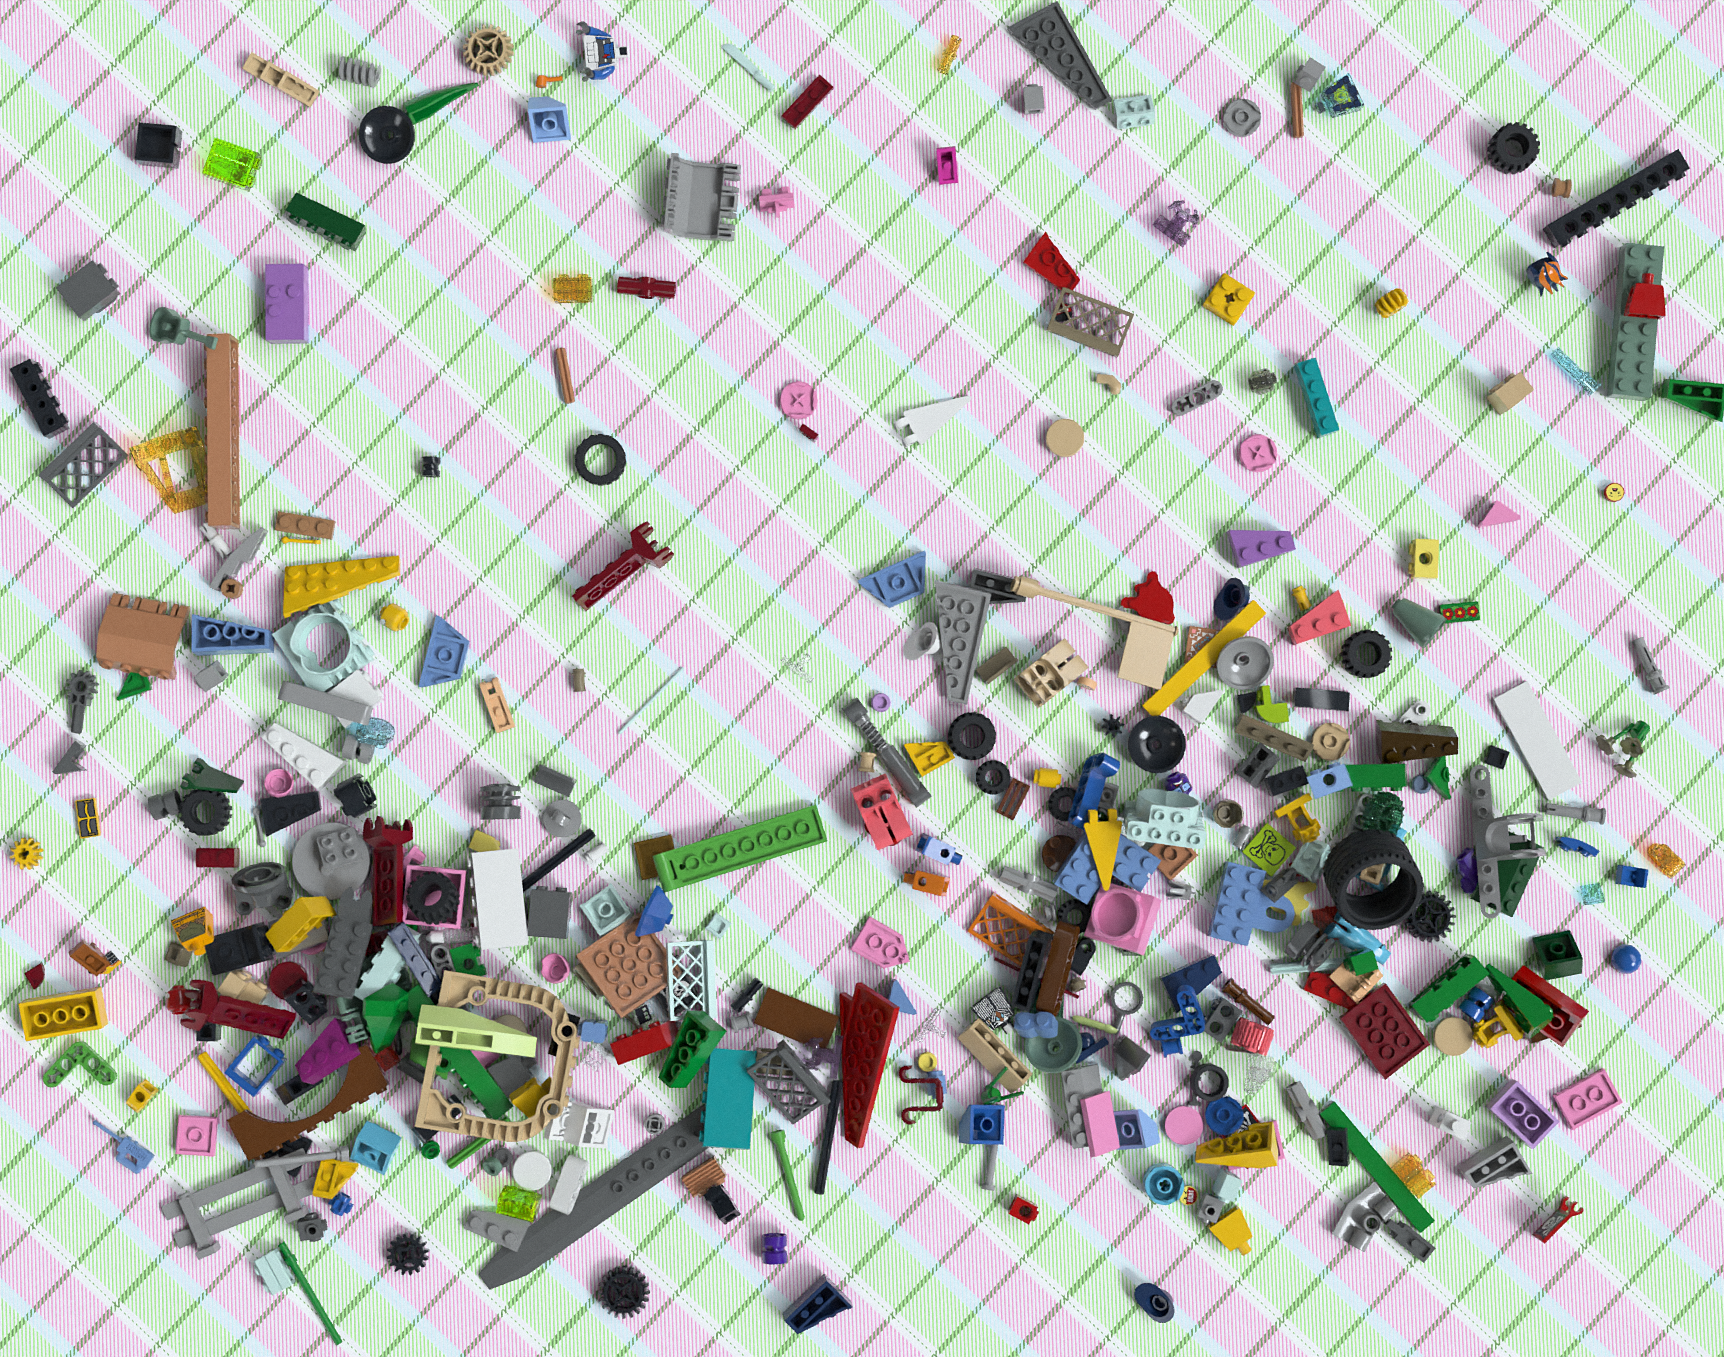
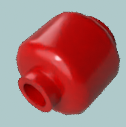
M183 985L173 986L172 990L166 993V1008L173 1015L185 1014V1010L191 1009L192 999L185 995V990L187 989Z

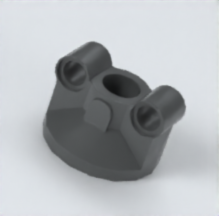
M261 862L239 870L231 879L236 898L235 909L241 915L250 914L253 908L259 909L275 905L279 909H287L291 905L293 890L288 884L285 868L280 863Z

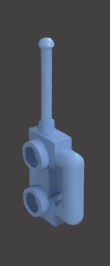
M97 1120L93 1121V1125H96L120 1143L116 1149L118 1151L115 1158L117 1162L135 1174L140 1173L142 1169H147L156 1155L138 1144V1141L132 1140V1137H119L97 1122ZM127 1154H130L138 1161L135 1164L129 1159H127L125 1156Z

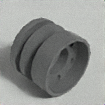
M499 783L480 787V792H489V796H480L481 800L489 801V805L480 807V820L521 819V806L512 805L513 800L521 799V796H512V791H521V786Z
M1307 921L1293 936L1284 952L1294 960L1303 955L1301 966L1305 967L1310 962L1307 970L1312 973L1327 960L1336 941L1330 938L1325 943L1328 937L1326 933L1317 938L1319 928L1312 922Z

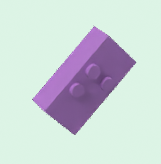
M265 264L266 341L270 344H309V268L305 264Z

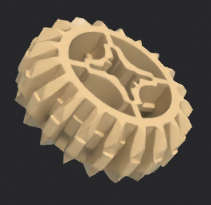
M485 24L482 25V30L475 27L476 33L474 34L469 31L471 38L467 37L464 39L468 43L463 45V49L466 50L463 52V56L466 57V64H470L471 70L476 69L477 74H480L482 70L484 76H487L489 71L494 76V71L496 70L501 74V67L507 69L506 62L512 63V59L508 56H514V52L511 50L514 48L513 43H510L512 41L511 37L507 36L505 30L501 32L499 26L494 30L492 24L489 25L488 29ZM486 37H494L489 41L483 40ZM502 42L503 52L499 57L496 51L499 48V44ZM478 44L480 51L477 53L478 56L474 58V48ZM484 47L488 48L489 50L491 49L493 54L491 52L485 51ZM489 59L495 61L492 63H482Z

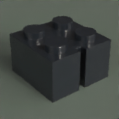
M139 122L135 161L142 166L179 169L180 151L177 148H181L183 131L175 125Z

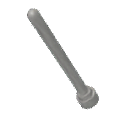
M346 1145L339 1146L335 1151L256 1160L254 1167L262 1168L328 1159L344 1162L349 1161V1149Z

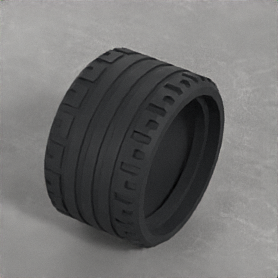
M1379 829L1356 832L1338 842L1325 860L1323 868L1324 882L1336 909L1347 923L1359 929L1381 930L1395 926L1408 918L1422 899L1424 883L1421 872L1406 844L1393 833L1390 834L1388 831ZM1384 863L1400 867L1394 881L1384 888L1383 892L1363 896L1352 895L1346 892L1350 881L1359 872L1368 867Z

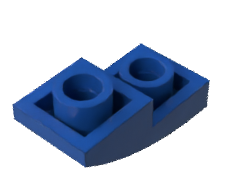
M1555 838L1559 843L1558 846L1565 852H1575L1579 848L1578 852L1586 858L1588 856L1596 857L1600 852L1595 847L1574 838Z

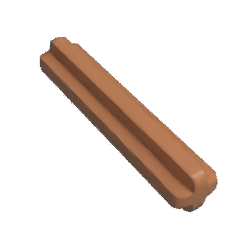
M1292 82L1290 89L1293 137L1303 138L1302 88Z
M557 348L555 352L564 402L571 404L575 402L567 353L565 348Z

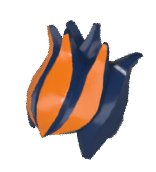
M1548 251L1546 252L1548 257L1535 261L1526 269L1527 277L1531 284L1539 290L1540 297L1543 295L1544 288L1553 295L1552 288L1558 292L1556 284L1564 288L1565 286L1561 281L1568 280V277L1561 273L1557 259Z

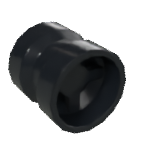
M432 456L421 457V463L423 464L421 477L439 478L441 458Z

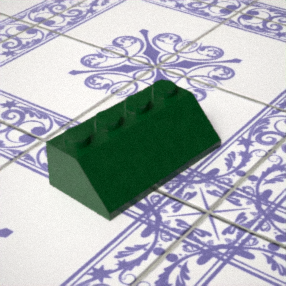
M1509 831V836L1517 835ZM1528 839L1527 842L1510 844V850L1514 851L1532 849L1531 840ZM1536 844V849H1537V848H1542V849H1544V847H1542V846ZM1537 856V858L1497 861L1501 902L1500 914L1513 917L1540 856ZM1479 882L1470 898L1480 903ZM1492 903L1486 906L1494 911L1497 909L1496 905Z

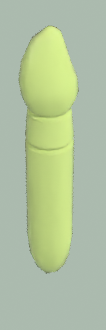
M1072 1016V1019L1079 1024L1104 1030L1109 1034L1118 1032L1110 1024H1104L1083 1016Z

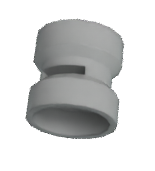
M659 1113L651 1114L645 1122L647 1132L653 1135L661 1133L666 1124L665 1118Z

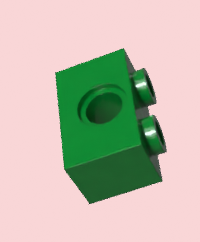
M475 942L450 949L456 972L481 977L487 975L484 963L481 964L480 947H476ZM467 958L472 959L474 962L472 969H468L465 966Z
M1367 947L1344 954V967L1346 971L1349 970L1355 976L1379 969L1373 950Z

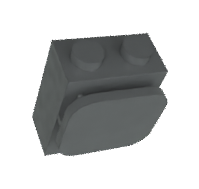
M93 260L56 287L78 318L86 321L93 314L103 311L115 302L118 295L121 294L117 289L119 285L113 278L109 279L106 275L108 271L101 262L98 264Z
M536 886V889H531L527 936L567 939L571 919L572 892H568L567 888L564 887L548 890V886Z

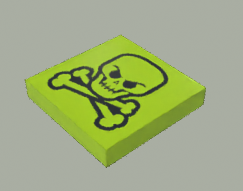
M1265 823L1244 850H1242V853L1272 877L1296 847L1271 825Z

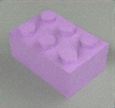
M1512 1078L1485 1106L1531 1149H1534L1560 1122L1529 1091Z

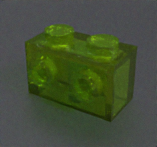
M505 1185L498 1197L496 1213L533 1223L540 1210L542 1194L531 1190H523L512 1185Z

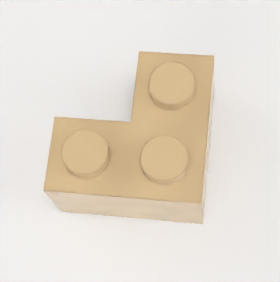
M1521 372L1516 375L1511 373L1504 379L1506 383L1501 381L1489 390L1490 395L1486 399L1499 415L1510 410L1534 391V388Z
M245 969L231 971L217 990L223 996H230L243 1001L248 1000L260 1005L271 992L267 989V984L261 980L256 981L251 978L252 974Z

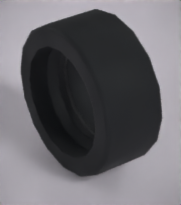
M1206 1063L1197 1066L1192 1072L1190 1087L1197 1097L1206 1101H1216L1226 1094L1229 1087V1079L1221 1067ZM1206 1071H1213L1220 1078L1219 1088L1212 1094L1204 1093L1199 1087V1078Z

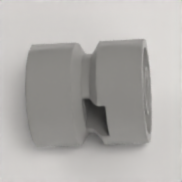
M348 734L342 748V758L350 760L357 758L358 762L370 764L374 755L376 741L367 738L361 740L360 736Z

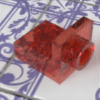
M392 1046L375 1055L376 1060L385 1072L401 1061Z

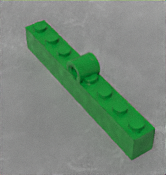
M416 984L407 992L409 993L406 1013L409 1012L413 1018L410 1020L416 1028L418 1027L422 1004L435 1006L419 984ZM440 1047L439 1054H442V1058L446 1059L447 1064L443 1068L437 1065L436 1071L456 1073L460 1077L458 1080L460 1085L464 1089L468 1088L472 1093L470 1097L476 1105L480 1103L484 1108L482 1113L486 1118L499 1119L514 1107L470 1050Z

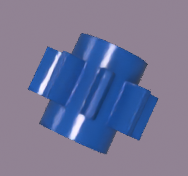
M339 1192L338 1195H335L328 1202L329 1205H332L330 1211L339 1216H343L344 1213H350L354 1205L350 1203L352 1198L343 1192Z

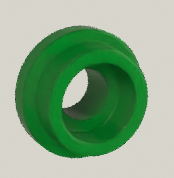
M433 1140L426 1142L421 1147V1154L426 1159H435L440 1153L439 1144Z

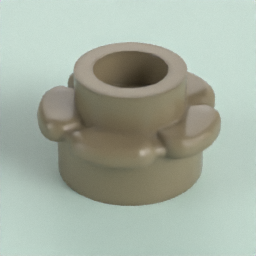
M1081 977L1070 980L1071 984L1068 985V988L1071 989L1072 993L1084 990L1086 988V980H1081Z

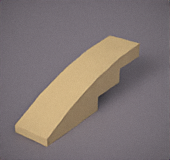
M253 52L250 53L242 67L244 71L310 108L320 92L290 72L284 71Z

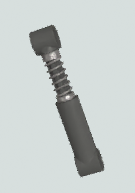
M856 697L841 708L852 723H856L858 727H861L860 730L864 731L863 734L867 735V739H870L873 747H876V751L879 753L878 758L893 775L915 807L918 808L932 797L922 782L919 781L896 748L886 743L887 740L883 739V735H880L877 727L873 726L874 723L870 722L871 719L867 715L868 711L860 700Z

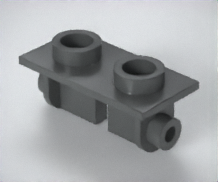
M1293 867L1286 870L1283 869L1260 891L1272 902H1277L1299 882L1295 878L1296 869Z
M407 1052L397 1068L423 1085L426 1069L422 1065L409 1060L410 1053Z

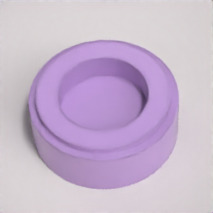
M878 693L872 698V707L875 711L885 712L889 709L891 701L888 695Z

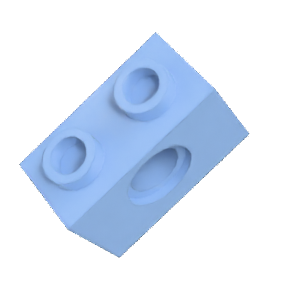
M1339 762L1328 765L1329 769L1322 771L1320 768L1310 772L1311 776H1308L1307 779L1315 799L1353 786L1345 764L1340 765ZM1327 774L1334 776L1335 780L1332 785H1327L1324 782V777Z

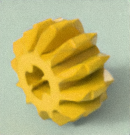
M1395 288L1378 299L1374 306L1382 318H1389L1406 307L1409 300L1401 288Z
M21 838L20 842L15 841L14 845L16 848H10L14 855L9 857L10 859H16L13 865H19L21 870L25 868L31 870L33 865L39 866L38 860H43V856L39 855V852L44 851L43 848L38 849L40 842L34 843V838H29L28 840ZM29 851V855L24 856V853Z

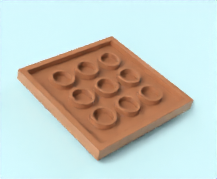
M637 913L575 956L620 1019L667 987L665 947L655 933L639 937L635 936L642 916L640 913ZM678 965L672 969L673 975L676 978L682 974Z

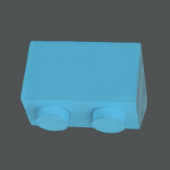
M366 1121L356 1138L350 1159L385 1175L402 1137L381 1128L378 1124Z

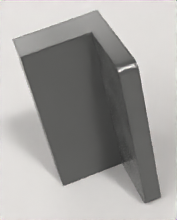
M540 764L534 782L566 797H570L577 780Z

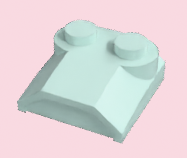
M611 883L584 904L579 905L600 937L605 936L633 915Z

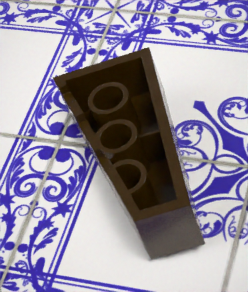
M1376 720V753L1382 764L1457 755L1458 736L1451 726L1429 724L1422 726L1418 725V723L1400 724L1397 721L1389 723L1383 722V720Z

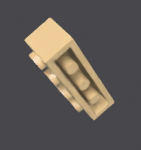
M980 1018L966 1027L959 1035L958 1039L994 1077L1005 1066L1008 1067L1007 1071L998 1081L1010 1094L1023 1086L1033 1074Z

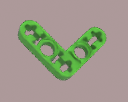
M84 1041L72 1044L43 1076L44 1084L47 1087L53 1088L59 1086L80 1064L102 1085H111L117 1080L115 1069ZM76 1046H82L83 1054H77L75 1057L70 1056L74 1055L77 1052L78 1049L76 1048ZM91 1058H95L98 1061L96 1069H92L89 1066ZM64 1059H68L71 1062V1067L68 1070L62 1067ZM104 1066L105 1068L102 1069V1071H103L104 1073H109V1072H110V1073H111V1075H110V1079H111V1080H106V1081H105V1080H104L105 1075H104L102 1072H100V1073H98V1074H97L96 1072L99 1071V1070ZM58 1071L61 1072V1074H58L55 1078L57 1082L54 1081L51 1083V1077L49 1075L52 1076L55 1075Z

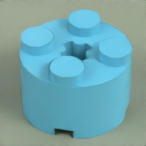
M1153 1164L1148 1168L1143 1177V1187L1146 1194L1153 1202L1159 1205H1169L1178 1200L1183 1194V1178L1177 1169L1170 1164ZM1165 1180L1167 1182V1186L1164 1185L1163 1188H1161L1159 1183Z

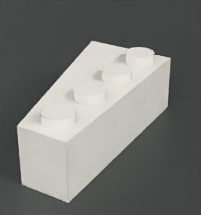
M274 723L262 736L276 752L317 790H322L348 762L278 723Z

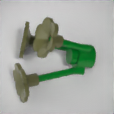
M1639 720L1636 724L1630 723L1626 729L1614 737L1611 736L1606 739L1604 735L1596 737V741L1598 742V747L1607 756L1613 755L1615 752L1612 745L1616 743L1617 739L1631 731V737H1626L1625 740L1620 742L1623 753L1630 754V758L1626 760L1624 765L1615 764L1613 768L1621 775H1625L1628 778H1636L1637 774L1631 769L1633 760L1643 754L1644 749L1641 746L1651 729L1646 722Z

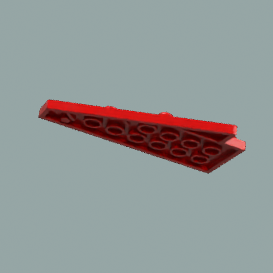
M862 982L856 983L853 997L846 992L839 994L845 1140L857 1149L863 1148L900 1009L899 1006Z

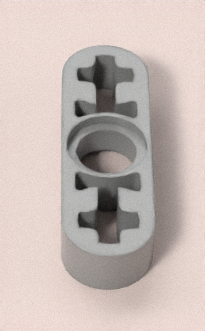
M1212 380L1177 398L1171 405L1172 413L1176 416H1183L1218 398L1223 392L1222 384L1217 380ZM1211 385L1217 386V394L1211 392L1207 395L1209 399H1206V394L1201 389H1205V392L1211 389ZM1194 393H1199L1202 396L1201 403L1197 404L1192 401ZM1187 397L1189 404L1183 408V412L1176 410L1177 403L1179 402L1180 405L1186 403L1187 400L1185 398Z

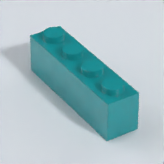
M1316 357L1297 363L1294 369L1317 439L1338 432L1340 429Z

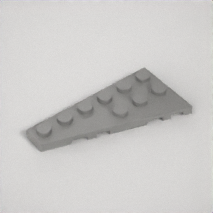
M935 580L948 701L967 705L992 593Z

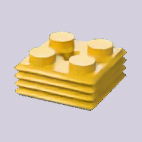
M1223 273L1202 306L1234 326L1254 297L1255 292L1228 274ZM1230 295L1232 297V301L1227 303L1226 297Z

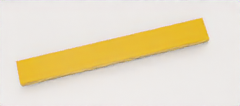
M1252 599L1161 686V690H1157L1142 704L1143 708L1151 716H1160L1217 661L1220 651L1227 643L1236 638L1243 637L1267 613Z

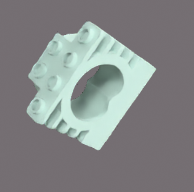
M339 599L322 605L317 604V606L308 610L307 613L299 616L298 619L289 622L272 634L308 688L325 693L332 690L357 669L364 668L365 665L375 660L373 657L375 655L374 651L369 645L366 646L362 641L364 636L359 629L356 630L352 626L354 622L348 613L345 614L342 611L343 605ZM323 623L340 625L346 630L350 638V649L346 659L341 665L334 668L319 666L316 653L310 651L306 645L310 632Z
M1155 788L1141 790L1138 792L1137 802L1125 800L1122 821L1125 826L1126 837L1130 840L1203 849L1206 831L1202 812L1199 811L1200 802L1182 792L1165 791Z

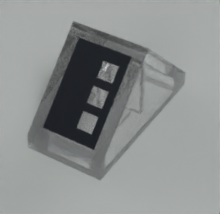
M646 1001L631 1012L637 1028L655 1021L649 1001Z

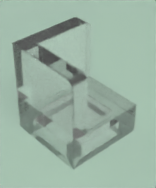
M593 1042L581 1063L598 1072L611 1051L600 1043Z

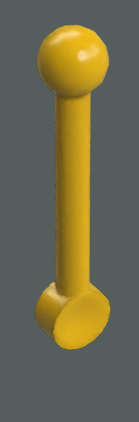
M286 536L281 538L283 544L288 542L321 544V540L291 539Z

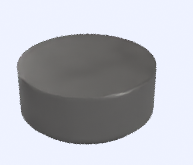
M501 1147L493 1154V1157L502 1164V1168L507 1167L512 1162L513 1155L508 1148Z

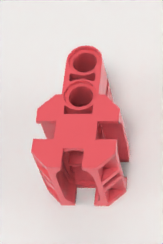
M886 773L850 789L878 851L894 844L888 832L890 829H892L897 842L913 835ZM890 794V798L885 801L881 800L882 795ZM868 801L873 803L869 808L863 807ZM884 815L886 816V818H887V820H888V823H886V824L884 823V821H883V819H882V816H884Z

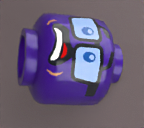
M1177 771L1166 777L1164 783L1166 791L1182 792L1188 795L1192 791V785L1186 774Z

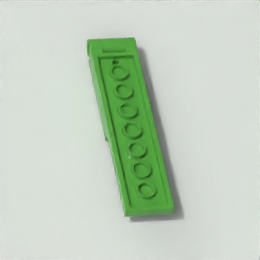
M813 805L652 857L663 892L665 893L824 843L828 840L817 805ZM683 864L685 868L681 870L679 865Z

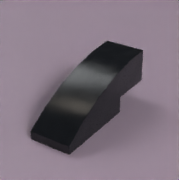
M1293 688L1292 707L1349 711L1350 692Z

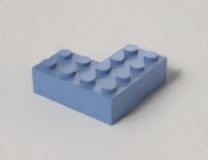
M1084 831L1052 882L1083 903L1088 904L1101 884V880L1086 832ZM1120 833L1112 875L1141 892L1150 879L1147 876L1148 873L1152 875L1161 860Z

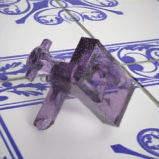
M1177 200L1167 207L1168 210L1174 209L1175 211L1172 219L1168 220L1163 215H1160L1153 223V226L1178 245L1184 247L1191 236L1182 229L1187 222H1191L1193 224L1192 228H1196L1199 222V215L1196 209H1194L1193 215L1190 214L1189 208L1182 210L1181 205L1185 201Z
M835 1036L834 1048L820 1047L818 1043L823 1041L822 1038L813 1037L809 1039L804 1045L805 1047H812V1057L809 1060L804 1057L802 1061L808 1069H814L815 1071H818L819 1068L817 1066L821 1062L830 1064L829 1078L837 1079L843 1036Z

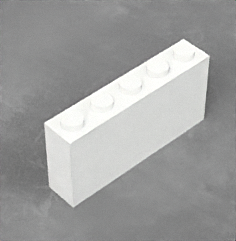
M519 848L471 853V857L468 858V867L473 871V877H470V887L474 888L475 896H472V907L476 908L477 915L473 916L474 927H478L479 935H475L476 947L480 946V950L528 945Z

